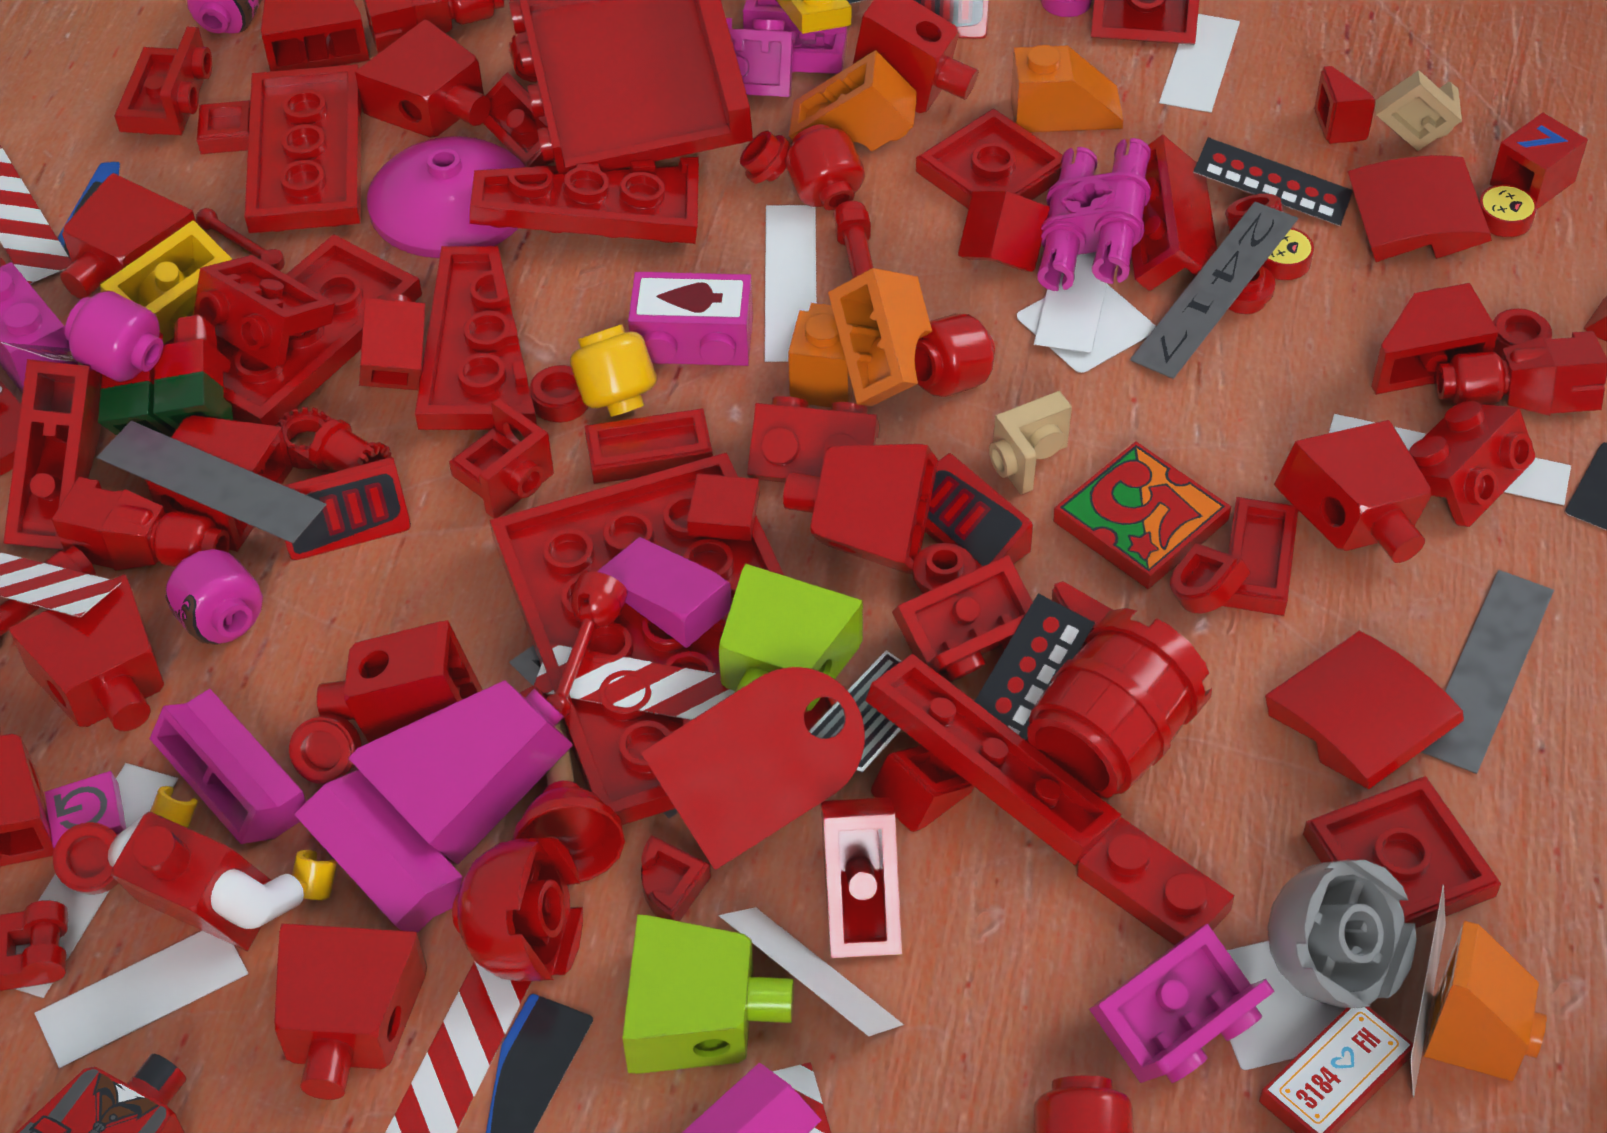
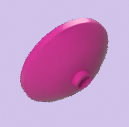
M452 136L417 143L396 154L374 176L367 193V208L371 223L377 233L392 246L407 253L423 257L440 258L441 246H495L510 237L518 228H495L488 225L469 224L474 170L522 168L525 165L513 153L482 139Z

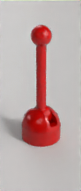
M589 571L580 574L572 592L571 608L575 618L582 624L555 694L548 696L546 699L564 716L562 719L570 712L571 705L568 696L594 627H604L612 624L621 613L628 595L626 587L619 580L605 573Z

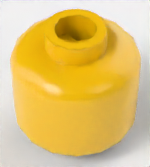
M623 324L577 339L580 348L571 354L569 360L584 404L595 409L607 406L610 417L644 406L641 394L655 386L657 377L643 337L637 332H625Z

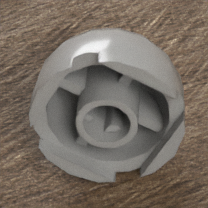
M1367 860L1324 862L1308 866L1282 887L1271 907L1267 927L1269 947L1279 972L1303 996L1336 1007H1369L1370 1005L1368 1004H1371L1377 998L1391 997L1400 989L1412 968L1417 941L1415 923L1404 922V913L1399 900H1408L1403 886L1386 868Z

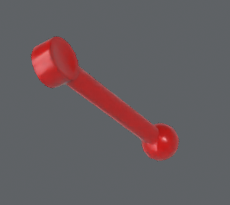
M204 208L196 214V223L202 229L215 230L279 271L284 268L285 262L280 250H265L218 220L216 212L212 209Z

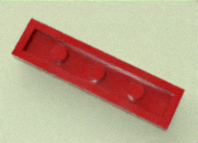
M913 653L871 683L865 700L868 704L1073 865L1079 863V860L1120 819L1121 813Z

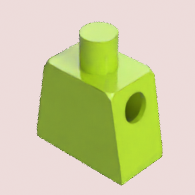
M745 564L720 640L719 663L721 684L727 689L737 692L766 673L788 667L810 668L836 679L863 641V600ZM820 698L813 700L807 706L805 712L811 711Z
M637 915L622 1037L628 1073L641 1074L740 1063L747 1056L750 1021L792 1023L794 979L753 977L752 939L745 934L650 915Z

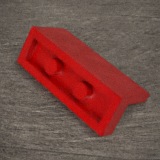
M1161 135L1148 144L1151 150V157L1147 165L1145 179L1150 185L1151 196L1143 211L1142 220L1145 229L1143 237L1132 248L1135 281L1148 291H1151L1184 268L1196 276L1218 249L1207 179L1205 176L1193 172L1197 162L1165 135Z

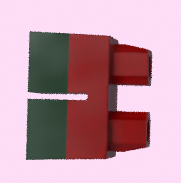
M200 315L178 318L174 325V343L163 345L162 354L151 370L147 372L141 371L133 379L122 382L115 381L102 374L98 423L116 436L130 421H133L168 437H172L182 421L193 415L233 420L232 405L224 399L223 373L230 370L231 361L217 350L215 327ZM159 332V338L163 340V334Z

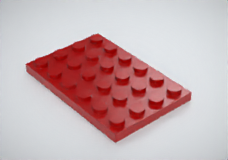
M727 452L489 520L492 537L540 664L542 665L543 662L554 693L557 690L562 673L550 644L573 648L582 624L575 618L571 608L572 592L579 575L589 571L597 572L639 537L717 573L731 584L732 601L745 564L784 575L757 516H755L751 541L688 536L687 519L697 474L738 477ZM624 603L621 613L612 624L604 627H594L584 656L596 663H611L622 657L720 674L719 645L728 614L686 648L627 603ZM589 651L611 654L614 656L608 658H601L594 656ZM632 670L617 671L603 680L599 688L601 703L574 699L569 694L568 700L570 701L571 708L569 714L563 719L569 741L573 744L572 749L588 791L595 793L604 804L610 806L621 818L622 825L676 809L640 752L691 721L689 719L639 711L648 703L652 690L647 678L643 674ZM620 676H633L644 684L645 695L638 704L632 707L614 706L606 698L605 692L608 684ZM821 697L811 711L805 712L804 723L807 730L809 731L837 701L832 698Z

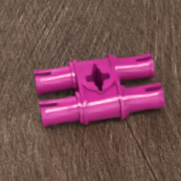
M1130 138L1128 155H1125L1127 142L1125 139L1121 140L1115 147L1112 173L1094 175L1098 164L1097 156L1088 148L1077 147L1075 163L1073 164V149L1069 148L1064 152L1059 180L1050 187L1046 197L1047 206L1050 207L1048 218L1041 226L1043 230L1041 244L1044 247V252L1037 278L1043 287L1052 291H1059L1061 274L1064 273L1062 287L1064 290L1070 288L1075 279L1074 272L1078 255L1096 252L1092 264V273L1097 279L1113 284L1115 267L1119 265L1117 272L1118 283L1127 279L1130 272L1129 264L1132 248L1142 239L1144 234L1143 211L1151 196L1150 185L1145 179L1147 165L1151 157V150L1147 143L1140 139Z

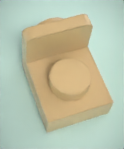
M1419 70L1375 100L1376 116L1417 151L1435 139L1446 136L1457 124L1462 122L1458 88L1451 82H1447L1438 88Z
M1060 391L995 415L993 443L989 446L990 459L996 472L1002 478L1008 477L1021 495L1033 490L1036 459L1048 458L1067 447L1072 406Z

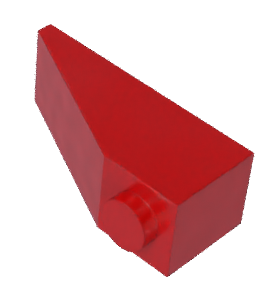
M27 359L4 544L64 550L60 542L61 538L58 537L53 525L52 518L78 477L89 478L101 431L98 415L102 374L91 369L90 366Z

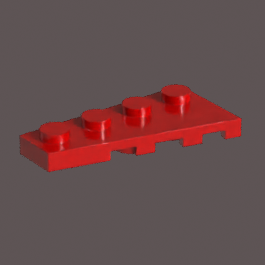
M699 156L682 157L679 160V166L656 168L653 159L631 161L629 170L601 171L598 163L576 164V168L566 174H553L546 166L474 170L469 224L488 225L495 228L510 227L544 230L552 233L567 232L600 235L608 238L623 237L656 240L664 243L696 244Z
M441 246L415 409L418 430L495 429L491 403L498 398L537 425L498 246ZM509 423L511 430H518L515 426Z

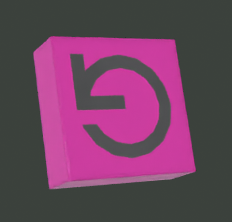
M111 771L44 792L54 848L59 838L68 829L81 823H100L118 834L126 829L119 784Z

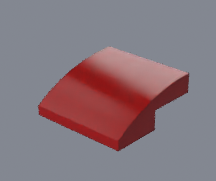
M1447 155L1405 157L1347 171L1375 262L1430 244L1436 259L1492 241L1463 157Z
M1360 630L1265 695L1268 715L1316 741L1319 762L1367 789L1375 786L1464 721L1463 710L1430 677L1399 653Z

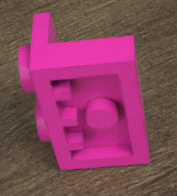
M726 18L746 94L791 97L794 43H796L797 33L784 31L785 21L753 19V30L732 29V18Z

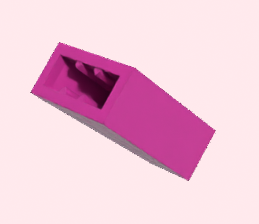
M504 680L357 748L348 759L429 845L459 864L573 744L555 727L564 716L537 690L533 689L526 697H523Z

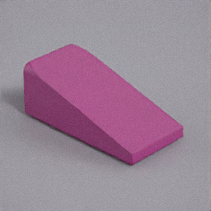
M641 537L597 571L619 580L628 592L625 603L686 648L728 614L731 608V584L712 570Z

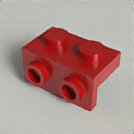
M186 27L178 49L143 47L114 115L119 132L182 136L190 114H195L198 109L199 91L204 79H209L212 73V54L210 49L203 45L199 27Z
M775 396L772 398L771 404L756 403L747 476L764 481L784 483L790 472L821 476L824 456L828 447L876 445V438H879L880 431L877 414H867V406L851 402L832 403L831 410L808 408V401L789 396Z
M1475 401L1459 402L1445 413V417L1421 440L1414 443L1409 450L1431 487V496L1446 498L1455 524L1464 527H1470L1535 460L1532 441L1519 407L1484 405Z
M1007 555L898 605L892 611V614L911 652L940 675L947 672L952 682L985 666L986 662L982 655L1001 646L1005 650L1033 601L1010 556Z

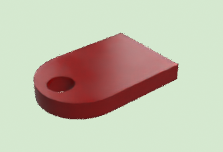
M788 667L760 676L640 753L714 870H717L841 790L852 778L861 761L865 744V731L860 710L851 694L843 685L829 675L814 669ZM820 697L834 699L841 705L844 711L843 727L836 735L830 738H818L812 735L804 723V713L807 706L813 700Z

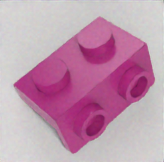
M1206 924L1185 937L1089 1008V1010L1140 1083L1166 1075L1170 1082L1174 1083L1190 1074L1208 1059L1202 1047L1221 1033L1224 1039L1229 1041L1262 1018V1014L1256 1006L1270 996L1274 989L1266 979L1250 984L1213 930Z

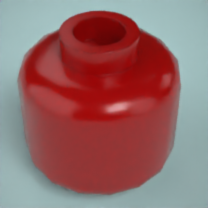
M823 124L814 125L799 132L793 138L792 146L786 154L785 165L801 202L810 207L824 206L826 210H835L841 203L852 201L865 179V172L851 137L841 129L831 128Z
M952 314L931 320L932 332L919 338L916 344L915 370L918 381L917 385L933 396L948 397L985 383L993 370L995 345L991 335L982 323L969 314Z
M1089 1075L1057 1078L1052 1081V1090L1041 1095L1035 1102L1034 1131L1035 1133H1134L1132 1104L1124 1093L1113 1089L1112 1080L1109 1078Z

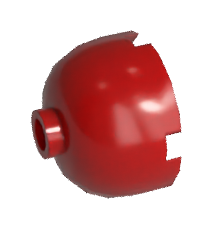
M520 838L498 843L472 863L461 884L460 892L454 899L452 918L454 926L461 934L467 950L475 962L486 971L506 980L545 981L554 980L552 975H565L571 969L580 947L583 907L570 908L568 885L580 884L578 870L569 850L557 838Z

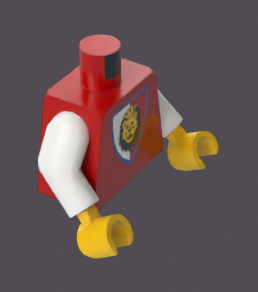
M162 786L158 789L150 812L141 816L119 833L112 841L108 850V860L113 867L111 876L138 902L247 952L262 925L301 904L303 898L310 900H326L329 898L337 866L335 859L316 861V851L300 850L296 853L292 875L283 874L271 880L233 849L189 829L198 800L195 798L188 802L171 798L174 788L170 786Z

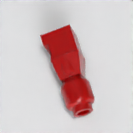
M363 0L369 29L378 54L424 19L434 24L444 33H447L453 29L451 19H454L460 25L490 19L493 17L495 9L504 8V0Z
M1594 331L1572 332V338L1552 339L1541 336L1503 348L1502 357L1492 351L1455 354L1449 363L1437 365L1436 388L1441 400L1452 399L1455 405L1459 402L1467 401L1494 405L1498 404L1504 396L1508 406L1519 407L1520 409L1549 416L1554 413L1602 410L1607 378V357Z
M78 477L52 518L57 535L61 538L60 542L64 551L71 546H75L84 553L91 564L114 568L115 571L156 565L158 561L163 565L176 567L183 559L199 551L216 549L229 552L230 547L228 531L219 529L211 518L176 510L166 514L162 505L129 490H105L101 488L98 480Z

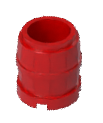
M1128 608L1109 611L1087 636L1086 645L1072 659L1067 660L1051 678V684L1031 710L1029 716L1030 725L1027 727L1028 741L1032 746L1101 799L1122 794L1136 783L1151 766H1154L1171 747V741L1182 725L1188 724L1200 712L1212 695V688L1205 691L1202 684L1209 675L1208 668L1192 644L1169 624L1157 618L1149 627L1141 622L1130 620L1137 610Z

